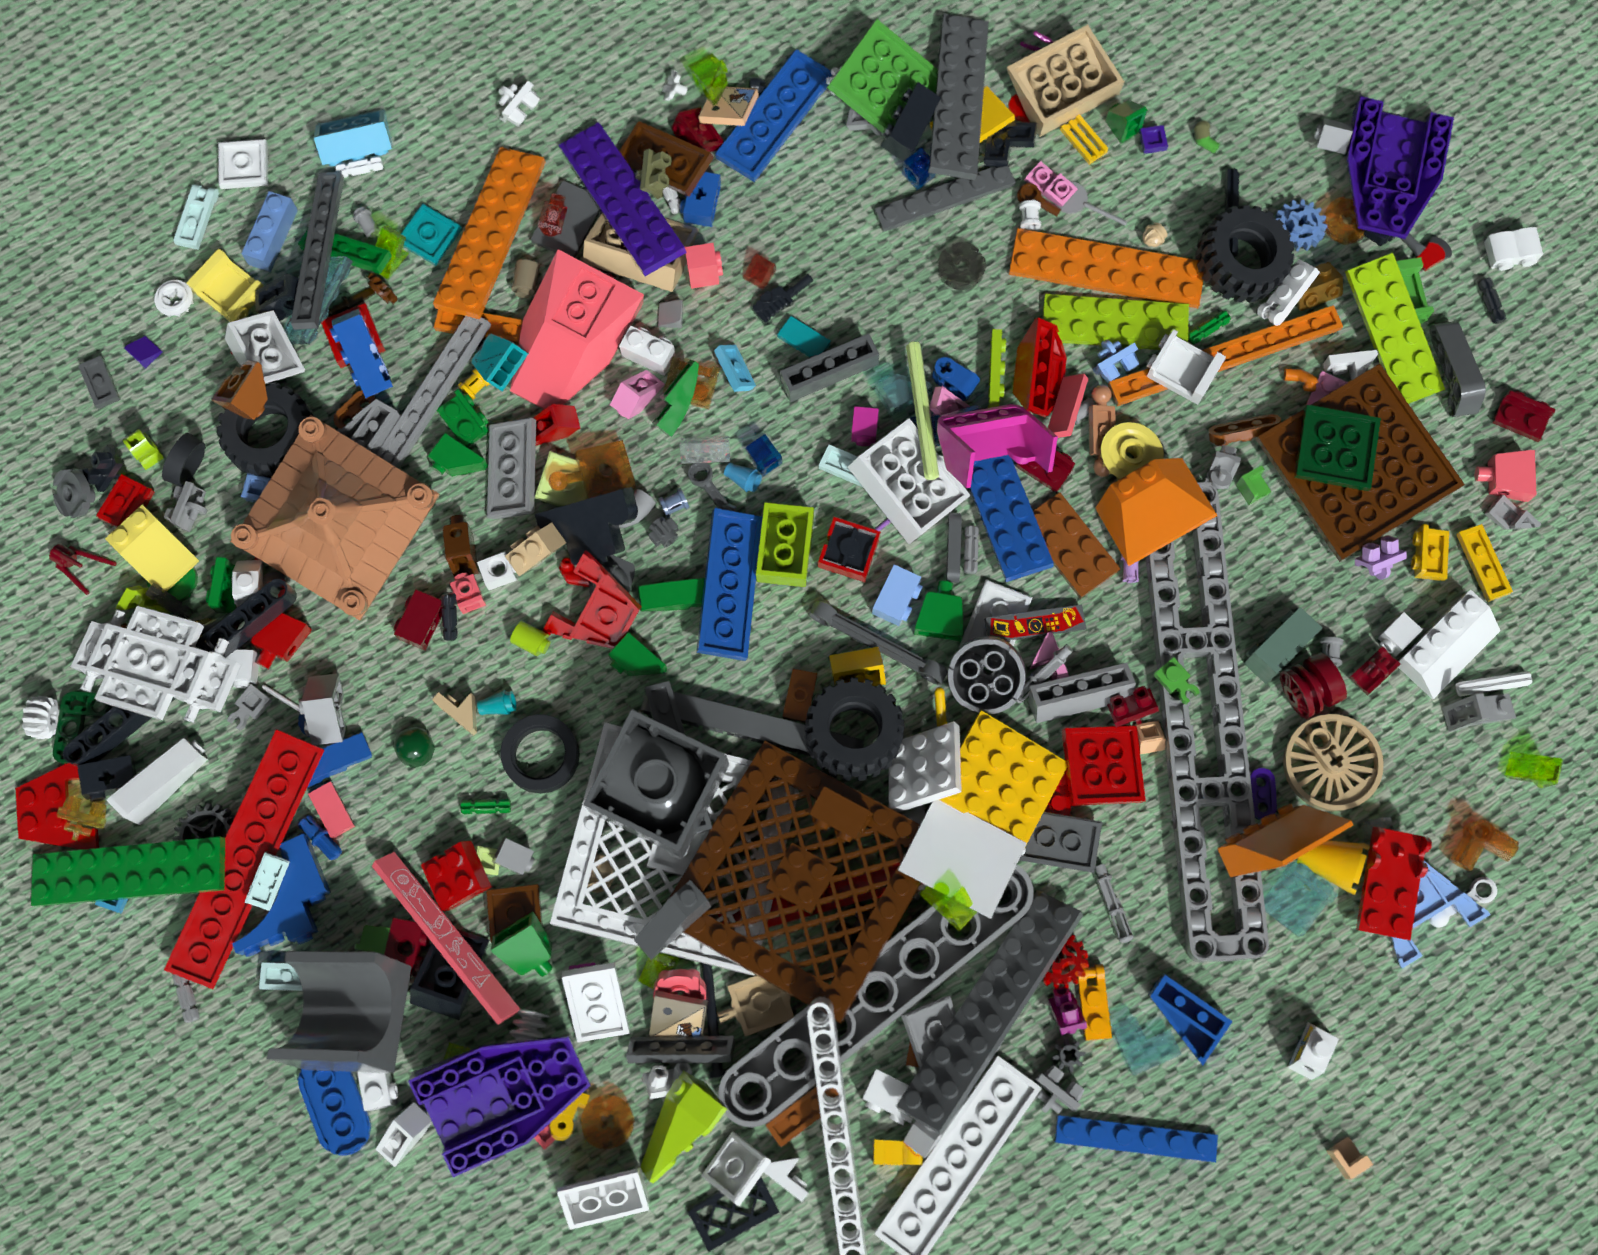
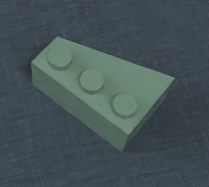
M1301 607L1295 613L1290 610L1280 620L1283 624L1278 629L1272 627L1263 636L1266 641L1261 646L1255 644L1246 653L1249 658L1244 664L1265 684L1322 629Z

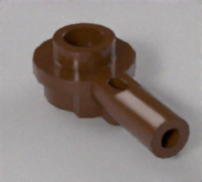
M1024 184L1018 189L1017 199L1019 203L1027 200L1038 201L1042 209L1056 217L1062 210L1042 197V192L1034 184Z

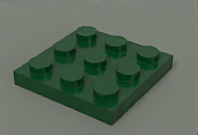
M1306 405L1303 414L1294 478L1369 491L1372 487L1381 418Z

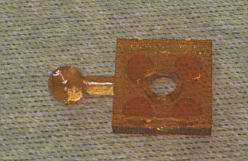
M623 440L577 450L574 454L579 471L568 474L555 471L548 479L550 487L556 491L565 489L568 483L583 481L588 499L620 489L636 488ZM601 464L609 465L612 469V474L609 476L602 475L599 471V466Z

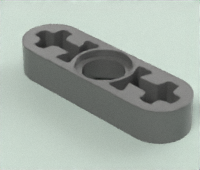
M961 513L948 514L946 581L952 583H959Z

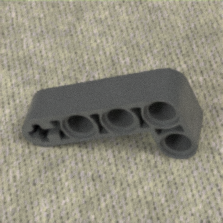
M1452 321L1431 325L1430 336L1432 344L1451 388L1448 397V406H1451L1452 410L1450 416L1459 417L1478 414L1486 394V386L1459 322Z

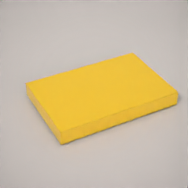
M988 86L984 87L980 142L1015 120L1014 114ZM933 121L930 122V128H931V129H932Z

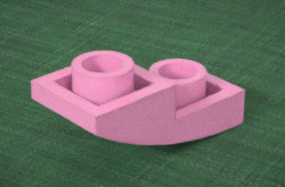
M1041 161L1024 179L1026 183L1036 185L1045 198L1061 207L1078 190L1061 173L1057 176Z

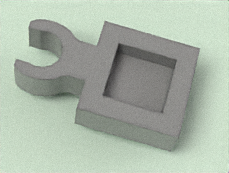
M250 684L234 703L239 707V710L230 714L227 721L232 724L236 718H240V723L236 728L242 730L247 724V719L251 716L257 720L272 700Z

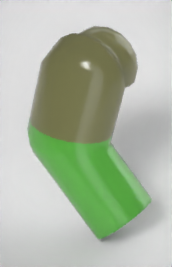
M1202 120L1195 125V141L1199 146L1215 154L1220 143L1210 138V124Z

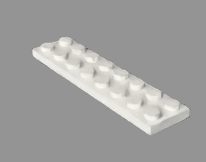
M997 1056L874 1234L901 1255H927L1042 1088L1001 1057Z

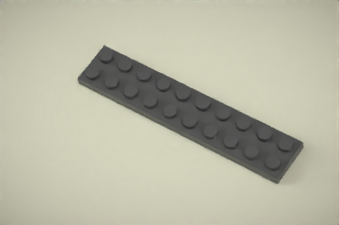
M1036 891L1029 910L1015 923L897 1103L896 1107L899 1111L938 1134H944L1083 917L1080 910L1043 892Z

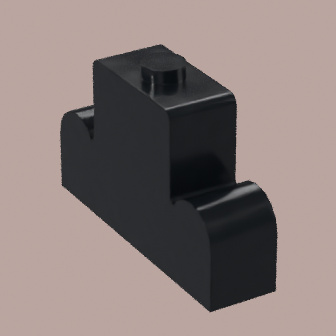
M630 487L534 515L540 529L553 523L566 541L573 565L578 564L585 550L599 563H604L608 561L607 556L625 551L619 525L634 521L638 515V507L633 489Z

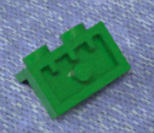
M459 389L454 391L456 396L438 408L437 413L459 442L468 448L489 433L486 424L489 422L481 411L476 413L472 408L475 404L467 393L462 395Z

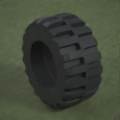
M1250 205L1233 206L1226 211H1222L1202 233L1197 243L1196 260H1200L1197 267L1198 271L1204 274L1202 277L1206 284L1209 282L1212 286L1211 289L1215 293H1222V297L1228 300L1234 298L1235 302L1242 303L1245 299L1246 302H1254L1258 298L1266 297L1289 274L1291 265L1294 263L1295 256L1292 253L1294 251L1293 241L1289 240L1291 235L1288 229L1285 230L1283 228L1284 223L1280 219L1276 220L1273 217V213L1268 210L1264 212L1258 206H1253V208H1250ZM1237 237V239L1250 244L1259 255L1261 268L1251 269L1241 265L1231 254L1229 239Z
M271 382L270 386L265 384L268 400L264 404L265 409L263 413L255 418V420L243 418L224 407L225 412L219 413L217 421L221 425L216 427L217 435L220 437L218 442L225 455L243 473L272 478L299 435L300 423L305 418L310 417V415L314 416L298 394H295L291 388L287 386L282 388L279 383ZM270 414H280L287 417L288 426L286 433L278 443L263 449L252 448L248 445L249 430L258 419Z
M850 677V682L844 683L843 679L837 680L834 687H831L829 684L822 689V694H817L813 698L812 706L808 708L805 740L806 745L809 746V754L812 759H817V765L822 770L825 768L829 769V775L835 778L837 774L843 775V780L851 781V777H858V781L866 780V776L870 774L872 777L880 774L881 769L886 770L892 764L893 758L896 759L899 753L904 732L903 712L900 706H896V698L893 694H885L886 688L880 684L878 687L872 686V680L865 679V683L858 682V677ZM849 710L864 712L872 717L878 725L877 739L871 745L864 748H847L839 744L830 733L832 719L838 714Z

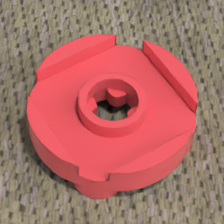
M695 969L662 971L659 973L658 979L654 984L653 998L656 991L678 995L676 991L681 990L684 991L681 996L706 1000V984L700 977V973Z

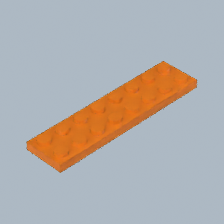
M503 147L499 148L434 299L433 305L436 309L476 319L481 318L544 168V157Z
M1019 228L1017 229L1009 275L1158 302L1189 304V307L1197 309L1200 305L1203 286L1202 277L1204 276L1203 272L1198 271L1197 264L1199 260Z

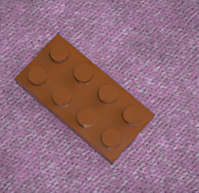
M1061 492L1033 511L1054 566L1080 599L1121 570Z

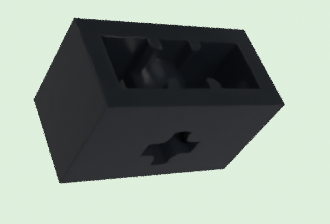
M131 755L77 765L82 796L86 800L90 799V802L105 800L106 796L114 794L136 776L135 763ZM111 775L113 779L110 780V784L106 785L104 781H107V776Z

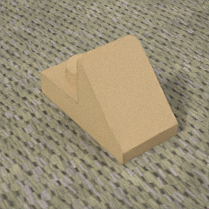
M438 692L432 701L474 736L477 733L476 698L470 693L457 708L459 703L449 694L444 697Z

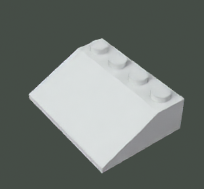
M907 419L866 450L848 466V469L908 544L912 543L971 496L964 486L947 471L944 461L937 452L939 477L935 480L925 479L918 429L910 419Z

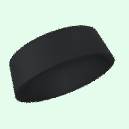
M189 432L183 434L173 445L162 469V479L178 486H184L186 481L189 482L203 460L206 448L205 443Z

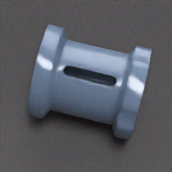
M681 488L666 498H658L667 518L671 517V514L676 511L690 508Z

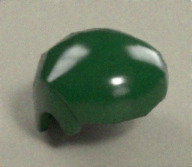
M414 726L405 728L397 734L394 750L403 764L416 768L424 766L432 759L435 745L425 729Z

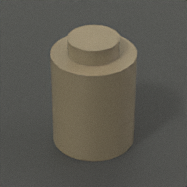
M526 259L516 261L511 290L517 297L529 298L535 294L540 269L538 263Z

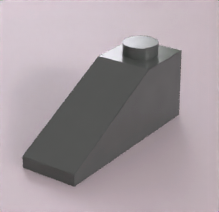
M690 880L663 905L634 938V941L652 960L711 907L708 899Z

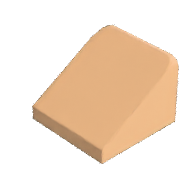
M1159 720L1134 725L1137 726L1140 754L1165 750L1166 739Z

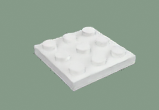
M953 721L902 739L899 753L896 759L893 758L892 764L889 766L890 809L899 813L961 792L960 731L957 723Z

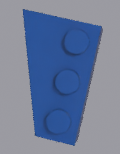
M354 310L331 320L333 328L330 329L332 337L336 343L340 341L343 348L340 353L346 365L350 363L353 369L351 376L356 386L360 385L365 398L393 387L390 374L360 310Z
M1162 973L1148 995L1198 1061L1204 1065L1233 1021Z

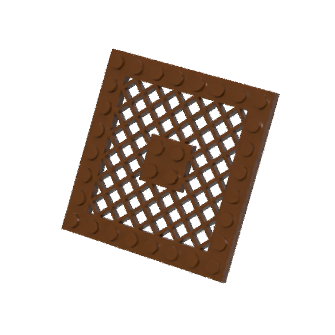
M764 741L668 900L690 880L706 898L718 896L720 907L703 913L682 933L809 1006L815 998L825 997L829 999L834 1008L835 1021L841 1024L921 884L920 881L898 870L905 857L901 846L909 850L921 825ZM784 785L787 796L773 800L770 789ZM788 785L801 792L791 795ZM825 786L873 813L867 825L869 829L865 830L861 837L874 834L877 845L863 849L861 840H859V842L857 841L859 850L845 854L842 843L847 841L836 836L837 838L822 842L819 831L823 830L822 827L814 824L813 826L800 829L797 818L809 815L813 808L810 797L817 800ZM767 790L769 801L759 803ZM807 797L809 808L795 812L793 801ZM789 802L792 813L778 817L775 806ZM771 807L774 818L760 822L757 811ZM754 812L756 823L746 825ZM794 819L796 830L782 834L779 823ZM776 824L778 835L764 839L762 828ZM758 829L761 840L747 844L744 833ZM816 832L819 843L804 846L802 835ZM878 834L891 840V842L881 844ZM741 835L743 845L733 847L737 838ZM798 836L801 847L791 843L788 850H786L784 840ZM780 841L783 853L769 856L766 845ZM839 844L841 855L827 859L824 848ZM762 846L765 857L751 861L749 850ZM897 847L900 858L886 862L883 850ZM821 849L823 859L810 853V851ZM745 851L747 862L733 866L731 855ZM879 851L882 863L868 867L865 855ZM861 856L864 868L850 871L847 860ZM727 857L729 867L719 870ZM781 860L773 873L771 862ZM843 861L846 873L835 876L838 868L832 864ZM767 863L770 875L756 878L753 867ZM899 865L893 877L890 878L888 867ZM749 868L752 880L738 883L735 872ZM884 869L887 881L873 884L870 872ZM731 873L734 885L720 888L717 877ZM866 874L869 885L855 889L852 877ZM848 879L851 890L837 894L834 882ZM714 880L716 890L705 892L711 881ZM768 882L766 890L771 893L760 896L758 884ZM830 884L833 895L822 898ZM754 886L756 897L742 901L740 889ZM886 887L878 901L875 890ZM736 891L738 902L724 906L722 894ZM871 891L874 903L860 907L857 895ZM853 896L856 908L842 912L839 900ZM776 898L779 910L765 914L762 902ZM780 898L794 906L783 909ZM835 901L838 913L824 917L821 905ZM758 903L761 915L747 919L744 907ZM817 907L820 918L806 922L803 911L812 915ZM740 908L743 920L729 924L726 912ZM873 910L866 924H864L862 913ZM799 911L802 923L788 927L785 915ZM722 913L724 924L710 916ZM858 914L861 926L847 930L844 917ZM781 916L784 928L769 932L767 920ZM840 919L843 931L828 935L825 923ZM763 921L766 933L751 937L749 925ZM822 924L825 936L810 940L807 928ZM745 926L747 937L733 929ZM804 929L807 941L792 945L789 933ZM860 933L851 948L848 936ZM785 934L788 946L774 950L771 938ZM845 937L848 949L833 953L830 941ZM767 939L770 950L756 942ZM827 942L830 954L815 958L812 945ZM808 947L811 959L797 963L794 950ZM790 952L793 964L778 955ZM847 955L838 971L835 958ZM831 960L834 972L820 976L817 963ZM813 965L816 977L801 968ZM833 979L830 985L824 982L826 980ZM818 1006L814 1008L819 1012L828 1015V1012L824 1007Z

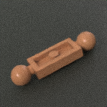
M1098 385L1093 389L1092 398L1097 405L1089 406L1090 455H1098L1093 469L1101 477L1108 476L1109 470L1106 466H1103L1104 462L1100 457V446L1106 433L1116 426L1115 406H1107V402L1111 399L1112 394L1110 388L1106 385Z

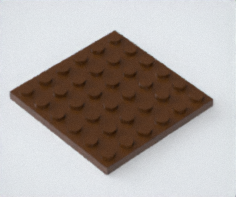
M1381 364L1376 365L1311 404L1313 406L1381 418L1372 487L1369 491L1294 478L1304 409L1256 438L1264 453L1339 562L1362 549L1363 545L1372 543L1465 485Z

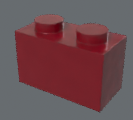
M415 589L413 595H410L405 602L404 608L406 610L402 618L399 617L394 625V635L398 640L426 651L442 618L443 605L440 599Z

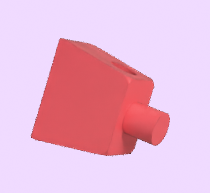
M1535 450L1495 454L1488 461V467L1477 466L1475 468V481L1488 482L1490 495H1505L1509 499L1529 502L1537 495Z

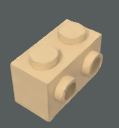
M553 523L548 524L542 529L536 526L526 533L528 538L525 541L521 538L510 546L512 551L505 555L518 576L531 570L566 544V541Z

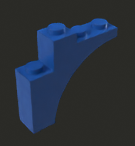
M301 834L281 843L282 858L289 860L290 863L281 882L276 900L266 917L254 930L242 939L232 943L236 954H245L246 957L253 956L261 951L260 947L266 944L274 946L285 941L284 936H287L288 941L303 944L312 940V935L319 932L308 903L315 905L326 899L325 895L330 894L331 891L308 836Z

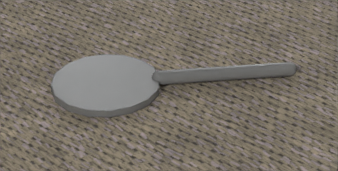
M1070 181L1078 188L1072 197L1062 207L1055 204L1064 213H1077L1086 207L1122 225L1127 224V221L1087 203L1088 196L1086 190L1076 182Z

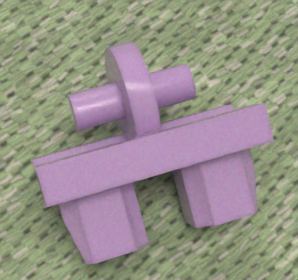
M1387 535L1381 538V548L1380 545L1375 543L1363 545L1362 556L1355 558V566H1365L1368 568L1371 576L1375 575L1376 578L1383 580L1390 576V569L1393 567V564L1407 559V552L1399 549L1398 538Z

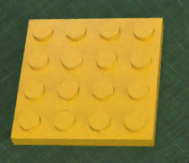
M981 710L960 746L961 792L939 800L962 813L968 812L1028 843L1067 768V764L1062 758Z

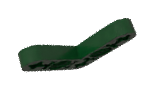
M73 691L65 694L62 698L53 746V757L57 762L61 764L68 763L60 755L67 745L66 742L62 741L63 738L67 740L75 739L83 732L85 717L101 718L112 709V705L105 704V708L102 711H94L93 705L97 701L95 699L97 693ZM76 698L77 701L86 703V707L76 705L73 710V707L69 706V702H73ZM75 722L76 731L71 735H66L64 728L67 723Z

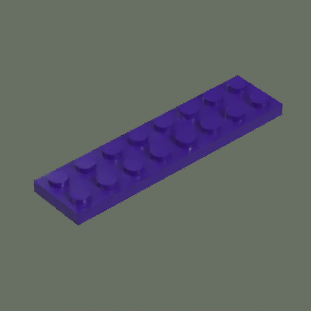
M599 122L559 144L562 153L644 276L651 274L687 253L684 245L649 194L640 190L641 182L635 179L636 175Z

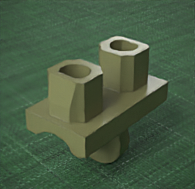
M647 149L644 151L642 170L636 172L635 179L641 182L640 190L651 193L656 199L662 198L663 189L669 187V178L665 174V168L671 165L670 155L663 151L655 153Z

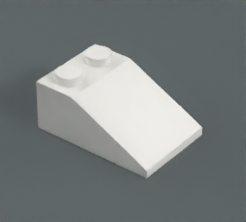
M274 310L227 324L225 340L235 359L240 365L247 360L259 362L262 365L265 384L305 372V368Z

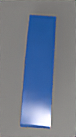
M363 733L323 748L325 749L307 788L321 783L327 777L346 771L349 766L372 758V753Z

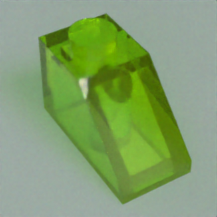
M711 53L688 65L695 86L714 106L718 104L728 84L725 74L728 70L722 59L718 60Z

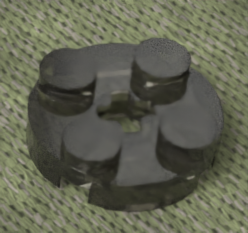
M967 242L954 243L951 247L945 248L939 256L938 273L941 282L956 290L973 289L984 277L986 260L984 255L982 256L979 249L973 244ZM965 262V266L968 268L961 271L955 265Z

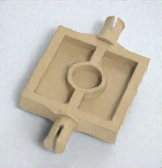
M754 976L727 986L732 998V1008L717 1013L718 1017H722L719 1019L721 1023L736 1018L742 1026L745 1037L790 1021L794 1017L790 1006V997L792 995L764 979Z

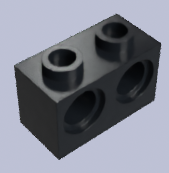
M287 273L256 290L255 312L262 314L274 310L279 321L293 314L299 278Z

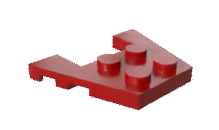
M585 550L574 573L596 584L591 597L577 623L553 611L542 631L549 635L563 636L564 639L572 640L574 638L587 641V644L614 649L626 636L642 606Z
M66 763L15 788L18 839L80 850L99 848L98 829L92 828L71 832L68 781L79 779L77 766Z

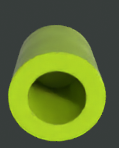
M520 621L517 624L510 638V643L535 656H539L541 653L545 654L551 641L548 640L549 634L524 621Z

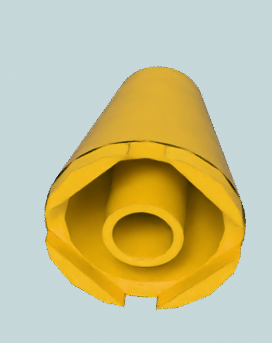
M1328 840L1299 857L1297 864L1348 893L1355 895L1356 890L1352 889V884H1359L1367 855L1362 854L1363 849L1369 850L1370 845Z

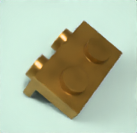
M1329 261L1315 266L1320 273L1297 302L1299 311H1304L1343 295V276Z

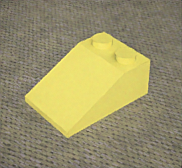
M143 505L105 538L162 596L199 562Z

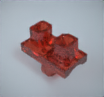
M552 193L550 201H544L538 223V228H540L544 235L553 237L561 234L568 207L563 206L565 196Z

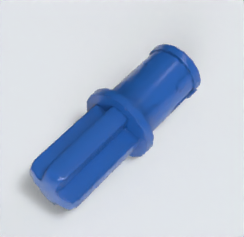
M311 815L306 817L308 821L303 818L298 827L312 840L311 844L317 846L329 860L337 859L341 855L342 850L328 836V831L323 830Z

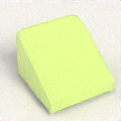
M474 846L485 873L488 875H498L499 865L492 862L497 849Z

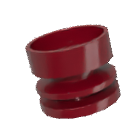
M1320 652L1306 659L1303 662V667L1296 664L1291 669H1286L1280 673L1281 686L1287 699L1296 713L1304 719L1312 717L1314 713H1320L1323 711L1324 706L1330 708L1347 698L1346 685L1342 675L1333 661L1324 653Z

